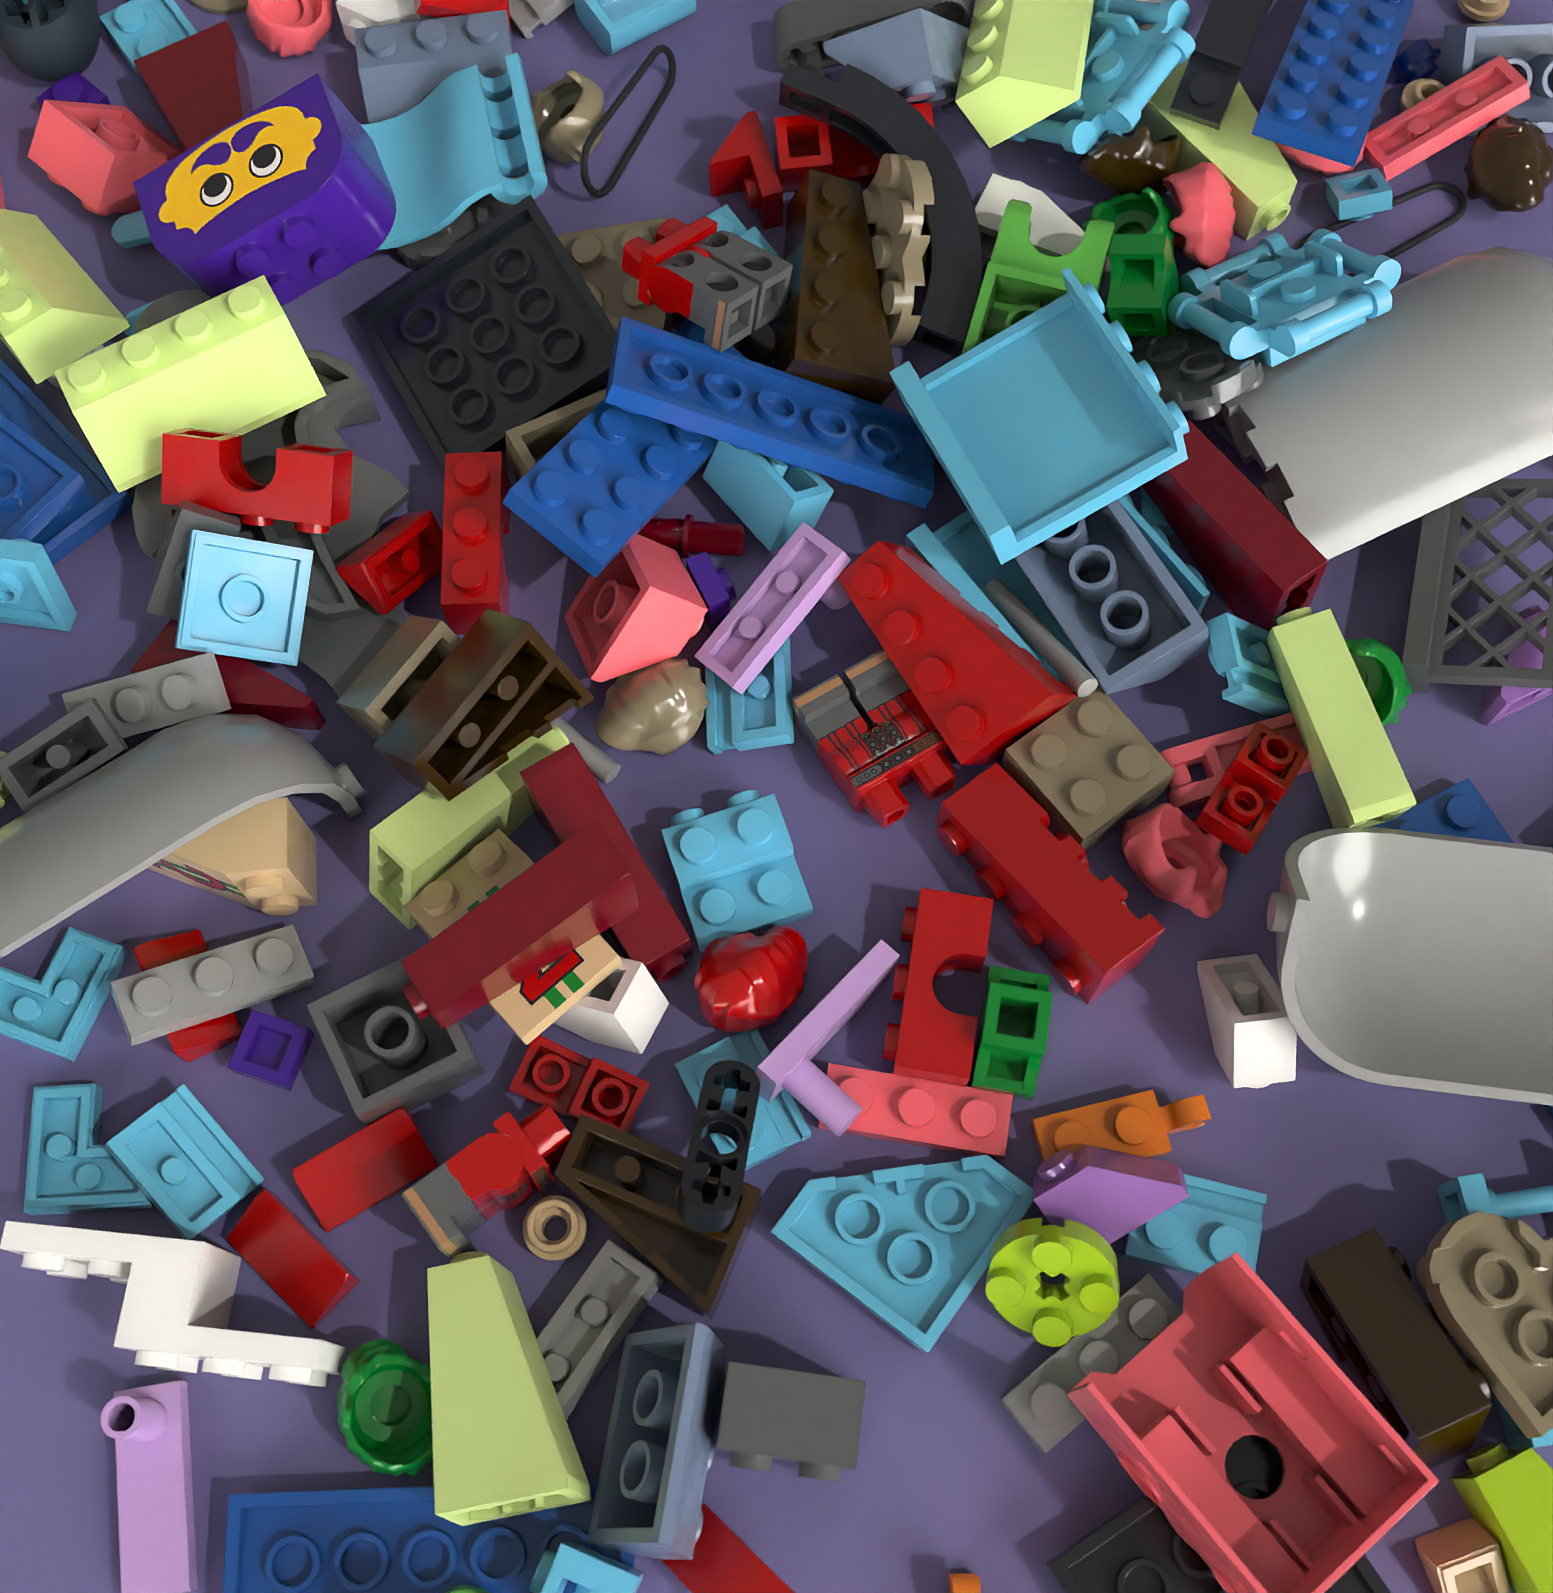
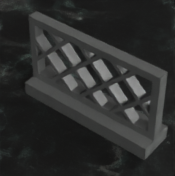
M1499 479L1423 515L1402 658L1406 679L1412 686V692H1431L1432 683L1553 689V559L1536 572H1533L1516 557L1539 540L1553 552V535L1550 533L1553 531V514L1539 523L1523 509L1524 506L1536 498H1553V479ZM1466 498H1492L1501 506L1479 523L1465 511ZM1510 516H1513L1528 532L1505 547L1489 531ZM1463 525L1468 531L1461 535ZM1479 539L1495 556L1474 571H1471L1458 559V555ZM1506 564L1523 581L1499 597L1482 580ZM1456 573L1462 578L1457 583H1455ZM1552 576V584L1550 588L1544 581H1546ZM1473 588L1489 605L1465 621L1451 608L1452 602ZM1534 589L1549 603V609L1527 623L1510 606ZM1500 613L1518 631L1493 648L1475 630ZM1449 622L1455 627L1450 633H1448ZM1547 626L1544 639L1538 632ZM1464 638H1467L1483 654L1468 666L1444 665L1445 652ZM1528 640L1543 654L1542 669L1514 668L1504 656Z

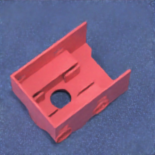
M1237 1252L1206 1268L1183 1289L1182 1314L1117 1373L1090 1372L1066 1394L1113 1450L1118 1461L1131 1479L1162 1509L1177 1534L1211 1568L1214 1577L1226 1593H1324L1439 1482L1428 1467ZM1255 1435L1266 1439L1275 1446L1282 1458L1284 1469L1282 1482L1275 1493L1264 1499H1251L1241 1495L1233 1488L1227 1478L1225 1470L1227 1451L1234 1441L1243 1436Z

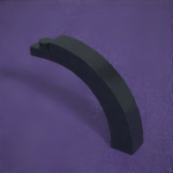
M1274 0L1211 1L1195 39V50L1191 54L1171 104L1170 114L1217 130L1220 129L1251 50Z
M788 63L780 82L779 105L848 134L863 144L879 159L885 153L908 155L912 160H922L926 163L932 178L934 205L924 204V221L921 233L922 235H930V240L925 251L926 284L920 312L921 318L912 340L953 357H959L962 355L981 289L982 250L975 207L966 181L952 153L937 131L916 108L875 77L847 64L840 82L837 83L832 81L826 72L817 67L805 65L801 68Z

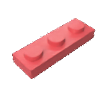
M1499 55L1368 132L1363 155L1374 168L1380 170L1385 180L1388 181L1530 98L1529 83L1502 55Z
M832 1063L828 1064L827 1076L863 1108L859 1116L844 1133L974 1156L988 1155L992 1159L997 1160L1004 1159L1013 1100L1012 1094ZM819 1121V1129L829 1130L821 1121Z

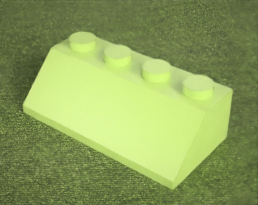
M1094 0L975 1L955 102L989 148L1080 99Z
M0 208V339L38 385L54 375L53 371L78 360L131 326L36 215Z
M264 275L53 371L76 420L119 493L162 473V433L183 428H193L244 435L327 396Z

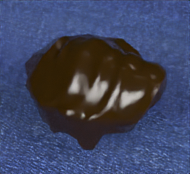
M1506 113L1499 118L1491 120L1486 127L1479 130L1463 170L1468 179V198L1470 200L1482 199L1490 209L1495 211L1523 212L1537 207L1544 200V191L1553 180V148L1549 146L1543 131L1527 118H1516Z
M1146 125L1139 127L1128 138L1111 133L1100 143L1093 145L1087 153L1079 158L1078 168L1081 172L1089 174L1096 182L1104 183L1105 186L1119 195L1130 192L1140 195L1146 187H1150L1157 194L1168 192L1162 180L1171 174L1179 172L1181 141L1177 134H1170L1166 138L1152 141L1149 128Z

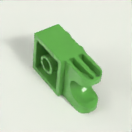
M1016 199L1008 201L991 260L987 265L962 354L1065 295L1067 289L1061 271L1068 267L1082 286L1091 282L1097 292H1099L1109 257L1112 234H1114V222L1102 219L1091 220L1078 247L1069 254L1059 257L1047 256L1040 253L1032 245L1029 238L1032 226L1030 220L1032 206L1028 202Z

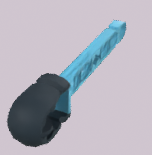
M0 0V48L21 72L43 81H59L63 77L76 72L81 74L89 67L96 55L100 40L97 0Z

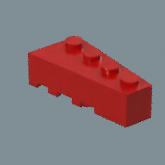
M878 540L837 577L960 765H989L1005 753L1008 747L1078 696L1064 682H1059L1041 666L1042 663L1025 648H1020L999 630V625L984 612L978 611L960 595V591L907 546Z
M997 762L940 803L936 821L939 827L936 830L944 846L954 856L958 857L962 854L976 870L974 878L982 892L988 898L994 899V902L1000 899L1015 917L1012 919V924L1020 938L1033 949L1039 946L1053 963L1051 972L1059 985L1072 996L1078 993L1087 1005L1139 966L1165 930L1150 913L1139 920L1127 908L1124 900L1128 898V892L1111 875L1105 880L1094 876L1089 871L1090 867L1085 857V849L1070 834L1067 836L1064 833H1058L1054 836L1047 829L1050 826L1048 813Z

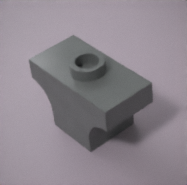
M181 500L178 510L171 509L154 558V574L146 601V612L178 621L191 530L237 537L241 528L240 518Z

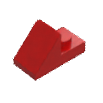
M749 111L744 114L709 163L710 194L712 197L743 191L748 210L757 209L762 228L765 230L783 226V191L757 111Z

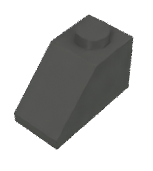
M91 698L1 757L0 778L23 812L26 813L124 754L129 748L96 698Z

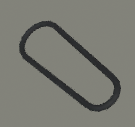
M664 44L657 45L650 52L591 131L583 145L580 158V174L584 187L594 197L607 196L615 187L674 85L676 62L671 49ZM660 53H664L669 65L667 82L610 180L603 189L598 190L591 184L588 174L590 149L596 138Z
M1433 182L1393 198L1392 207L1432 190H1445L1456 197L1459 202V209L1451 217L1384 255L1394 258L1460 220L1467 210V200L1463 192L1447 182ZM1345 219L1328 225L1323 229L1334 232L1358 221ZM1312 233L1302 239L1298 249L1304 246V243L1307 242ZM1350 273V274H1349V276H1351V277L1356 276V275L1353 274V273Z

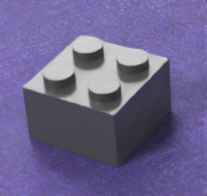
M412 953L306 1005L356 1117L367 1126L401 1106H404L410 1112L486 1073L461 1020L443 1030L432 1014L420 1020L401 989L403 985L411 981L401 961Z
M728 1361L716 1449L731 1453L729 1464L731 1467L771 1472L773 1459L799 1462V1477L839 1482L841 1469H856L866 1381Z

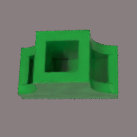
M1112 234L1109 249L1111 280L1106 305L1111 323L1117 320L1127 336H1169L1172 322L1167 316V308L1173 297L1182 293L1168 235Z
M989 965L971 1081L972 1088L1012 1094L1015 1098L1026 1100L1034 1098L1041 1061L1046 1052L1053 998V992H1049L1050 975Z

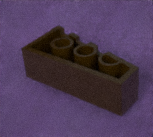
M809 169L787 207L783 260L793 264L785 312L778 316L774 369L881 405L896 388L889 373L895 369L861 186L858 182Z

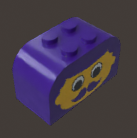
M318 73L133 182L155 248L194 285L212 298L264 275L279 304L283 306L371 255L389 235L396 216V199L372 138Z

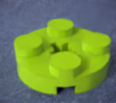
M1042 1218L1026 1219L1006 1229L993 1244L986 1279V1296L1008 1322L1023 1331L1032 1333L1037 1342L1050 1347L1062 1346L1068 1343L1072 1336L1083 1335L1098 1328L1111 1316L1118 1306L1120 1282L1116 1255L1109 1243L1099 1233L1080 1222L1064 1219V1227L1056 1225L1042 1226ZM1045 1272L1051 1277L1062 1273L1066 1277L1063 1284L1051 1285L1041 1281L1040 1273Z

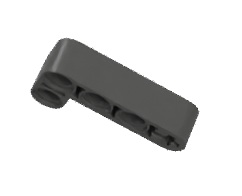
M797 0L781 6L773 17L777 65L781 70L785 71L788 63L801 68L805 65H810L819 69L839 64L838 61L825 54L823 42L918 8L970 29L974 11L972 0Z

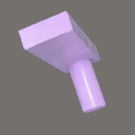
M803 522L694 657L742 695L819 599L825 606L834 610L845 607L851 601V598L837 578L851 559L842 549Z
M882 939L760 1063L755 1073L760 1080L759 1094L770 1103L785 1089L837 1137L841 1136L849 1128L863 1108L810 1060L890 978L900 955Z
M178 1380L114 1391V1398L102 1410L100 1422L105 1434L115 1439L121 1593H184L198 1590L187 1382Z

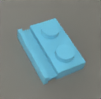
M131 0L99 16L106 33L143 84L144 82L135 66L134 60L198 33L174 0Z
M1227 612L1206 621L1211 641L1208 646L1209 659L1218 675L1227 678L1229 688L1221 691L1223 699L1271 718L1291 713L1266 643L1269 631Z
M790 637L787 638L742 695L705 666L707 699L710 702L706 707L707 748L714 755L723 754V750L735 748L738 751L794 743Z
M758 1030L746 1031L731 1038L729 1036L674 1065L695 1109H697L703 1078L711 1065L719 1061L734 1060L746 1064L756 1073L757 1067L770 1053ZM724 1087L720 1110L732 1112L736 1090ZM785 1089L770 1103L759 1094L745 1171L782 1153L786 1148L801 1140L805 1141L811 1137V1131L794 1098ZM719 1133L709 1134L718 1154H728L737 1149L734 1141L728 1136Z
M182 1084L164 1101L157 1103L106 1143L107 1150L183 1240H194L236 1206L245 1196L258 1188L265 1180L185 1084Z
M1184 1174L1189 1197L1129 1232L1124 1238L1122 1258L1198 1276L1206 1268L1237 1252L1255 1272L1263 1226L1261 1219L1263 1206L1267 1201V1194Z

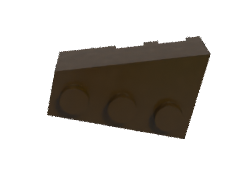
M486 609L373 747L409 783L447 801H451L508 761L507 753L531 736L539 739L553 729L551 725L553 720L573 706L583 708L595 698L530 622Z
M581 1114L555 1171V1176L571 1194L712 1321L762 1201L761 1189L743 1182L737 1210L732 1222L720 1231H697L684 1223L677 1211V1198L686 1157ZM706 1176L702 1192V1202L715 1204V1194L719 1178Z
M1373 1228L1305 1259L1299 1286L1338 1362L1340 1363L1345 1360L1349 1362L1370 1396L1367 1400L1430 1470L1470 1450L1492 1407L1489 1401L1491 1397L1490 1390L1479 1369L1470 1361L1463 1362L1449 1341L1450 1333L1439 1320L1431 1302L1424 1303L1412 1285L1411 1271L1403 1255L1396 1247H1387L1376 1229Z

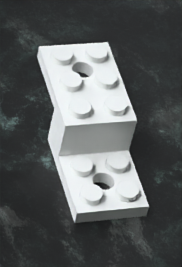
M6 1221L0 1249L23 1255L21 1267L47 1271L46 1274L58 1277L87 1279L89 1274L110 1278L112 1282L127 1284L114 1347L137 1351L135 1365L156 1367V1369L197 1373L200 1360L203 1361L201 1372L252 1380H261L263 1367L270 1368L268 1379L286 1381V1383L326 1387L328 1374L341 1376L343 1365L352 1352V1349L319 1339L227 1330L242 1258L206 1242Z

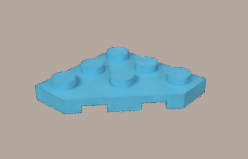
M988 1155L961 1158L959 1161L931 1165L918 1164L875 1170L868 1174L840 1178L833 1176L812 1179L806 1183L772 1229L771 1236L927 1355L988 1268L992 1247L996 1239L1006 1229L1020 1222L1034 1202L1033 1188Z

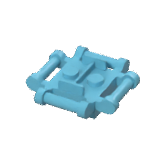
M1095 0L1080 99L1008 139L1023 142L1031 138L1061 144L1068 152L1085 154L1093 147L1096 141H1102L1111 133H1116L1120 136L1124 132L1129 133L1141 119V110L1173 71L1177 63H1184L1195 50L1196 45L1193 38L1184 31L1190 18V9L1186 1L1164 0L1162 3L1139 0ZM1136 23L1154 26L1150 31L1139 30Z
M1322 228L1313 232L1307 242L1304 243V246L1297 250L1288 246L1283 235L1274 232L1261 238L1258 241L1257 247L1209 269L1196 268L1183 274L1180 279L1182 293L1177 294L1170 301L1167 308V316L1173 324L1180 328H1194L1220 343L1221 350L1234 359L1242 360L1258 353L1261 362L1273 367L1364 324L1366 317L1373 319L1390 311L1392 308L1390 290L1395 287L1400 279L1401 266L1396 260L1385 255L1373 257L1342 243L1341 237L1338 234ZM1343 269L1355 274L1356 276L1351 277L1343 273Z

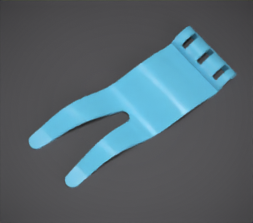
M518 53L505 56L508 70L500 77L488 78L481 75L476 64L450 75L411 110L385 121L360 124L374 142L396 199L394 224L389 235L377 250L415 243L441 231L457 219L471 204L489 193L500 202L517 204L529 195L536 199L545 191L548 182L523 66ZM515 137V138L509 139V140H500V139H507V138ZM526 174V175H524V176H522V177H520V178H514V179H512V178H506V177H516V176H520V175ZM142 210L121 216L112 226V237L123 248L152 243ZM153 302L137 308L125 316L131 326L124 330L128 337L136 334V324L140 315Z

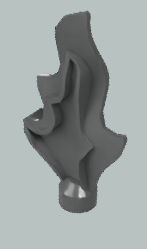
M181 290L167 294L154 301L142 312L136 324V333L212 299V297L206 292L199 290ZM303 349L327 396L242 435V461L247 472L255 480L264 484L271 482L276 469L277 448L298 442L348 449L338 433L342 427L381 420L369 386L349 362L324 351ZM353 455L350 519L331 526L330 532L321 534L294 530L293 521L274 519V524L269 526L240 523L241 528L237 536L239 538L313 550L298 662L326 682L338 698L341 697L406 621L400 604L388 614L381 615L346 583L335 569L337 564L376 536L382 521L411 496L409 490L390 471ZM162 473L137 484L132 504L137 540L143 554L151 559L155 558L171 509L178 510L179 507L161 504ZM222 512L225 514L238 517V514Z

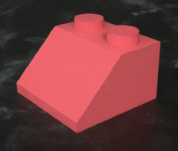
M44 99L28 158L47 172L46 176L50 181L67 188L81 199V205L85 209L97 215L111 216L112 213H133L139 211L141 206L133 182L182 154L183 151L125 106Z
M637 534L597 578L591 574L589 575L564 615V619L590 679L601 683L678 656L689 638L696 635L700 630L704 615L708 609L677 551Z

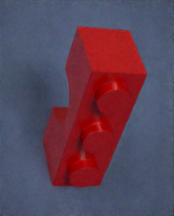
M932 103L911 104L934 128ZM806 115L775 117L773 148L776 172L782 191L797 190L809 169L860 184L871 183L878 170L880 159L848 134Z
M183 428L162 433L161 504L179 506L181 500L216 511L238 514L240 523L247 525L269 526L274 524V519L293 521L294 530L316 534L328 533L331 526L350 519L353 450L298 442L277 448L275 474L269 484H264L255 480L244 467L241 454L242 435L193 428Z
M501 451L445 453L441 607L449 628L456 635L466 634L486 609L509 615V580L504 562L503 534H510V509L503 504V501L511 488Z
M921 888L917 907L905 905L900 941L911 943L908 965L896 964L891 996L892 1000L903 1001L899 1024L891 1022L887 1024L882 1059L894 1061L892 1074L967 1086L971 1073L978 1017L956 1014L944 1008L935 997L932 983L940 975L954 970L980 974L987 954L994 899Z

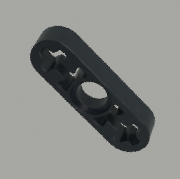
M734 1060L719 1061L711 1065L705 1072L677 1198V1211L680 1218L689 1227L701 1232L720 1231L732 1222L743 1185L760 1093V1080L752 1068ZM724 1087L736 1090L732 1112L720 1110ZM713 1133L723 1134L734 1141L737 1149L728 1154H718L710 1151L703 1144L702 1138ZM707 1175L719 1178L715 1194V1204L702 1202V1192Z

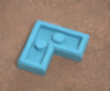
M69 927L41 981L0 966V1035L75 1062L111 991V982L117 979L130 952L121 945Z
M92 1083L33 1088L23 1213L35 1216L156 1208L107 1150L106 1144L99 1145L103 1087Z

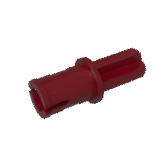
M686 514L685 519L659 518L654 516L638 533L643 537L676 550L677 553H682L685 559L691 558L692 552L703 553L706 551L708 554L740 556L743 554L746 544V531L740 524L694 521L693 514Z

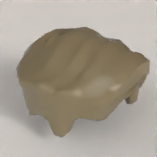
M569 69L565 73L568 77H563L547 88L533 93L530 103L540 148L544 155L561 163H580L582 148L587 137L606 113L603 106L605 97L603 90L591 78L573 69ZM604 129L594 141L589 156L601 142Z
M670 658L618 676L614 685L606 690L604 706L597 713L594 723L596 735L604 744L617 750L631 751L640 749L644 752L652 751L661 756L672 754L695 735L704 717V711L710 704L707 699V686L702 683L700 678V668L689 666L687 659Z

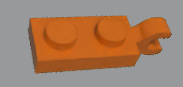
M1152 1089L1035 1118L1031 1121V1127L1042 1163L1059 1151L1069 1150L1072 1154L1086 1145L1146 1158H1155L1167 1155L1172 1151L1168 1138L1169 1134L1205 1126V1121H1209L1212 1118L1204 1094L1159 1107L1154 1090Z

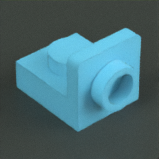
M567 1540L560 1544L557 1554L549 1550L545 1551L529 1591L532 1593H563L567 1581L570 1580L578 1584L575 1593H637L644 1572L572 1540Z

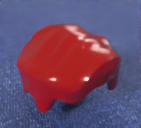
M778 925L768 929L760 936H755L749 932L714 939L702 955L699 971L694 982L698 994V1003L703 1012L704 1019L715 1029H721L725 1032L755 1031L762 1027H773L777 1020L795 1005L797 998L804 990L803 978L807 974L808 957L805 938L798 930L790 926Z

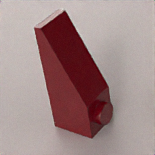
M171 619L130 671L134 674L206 654V652L175 648L178 621ZM214 654L231 706L230 710L219 712V714H256L292 729L320 731L326 723L314 700L244 658Z

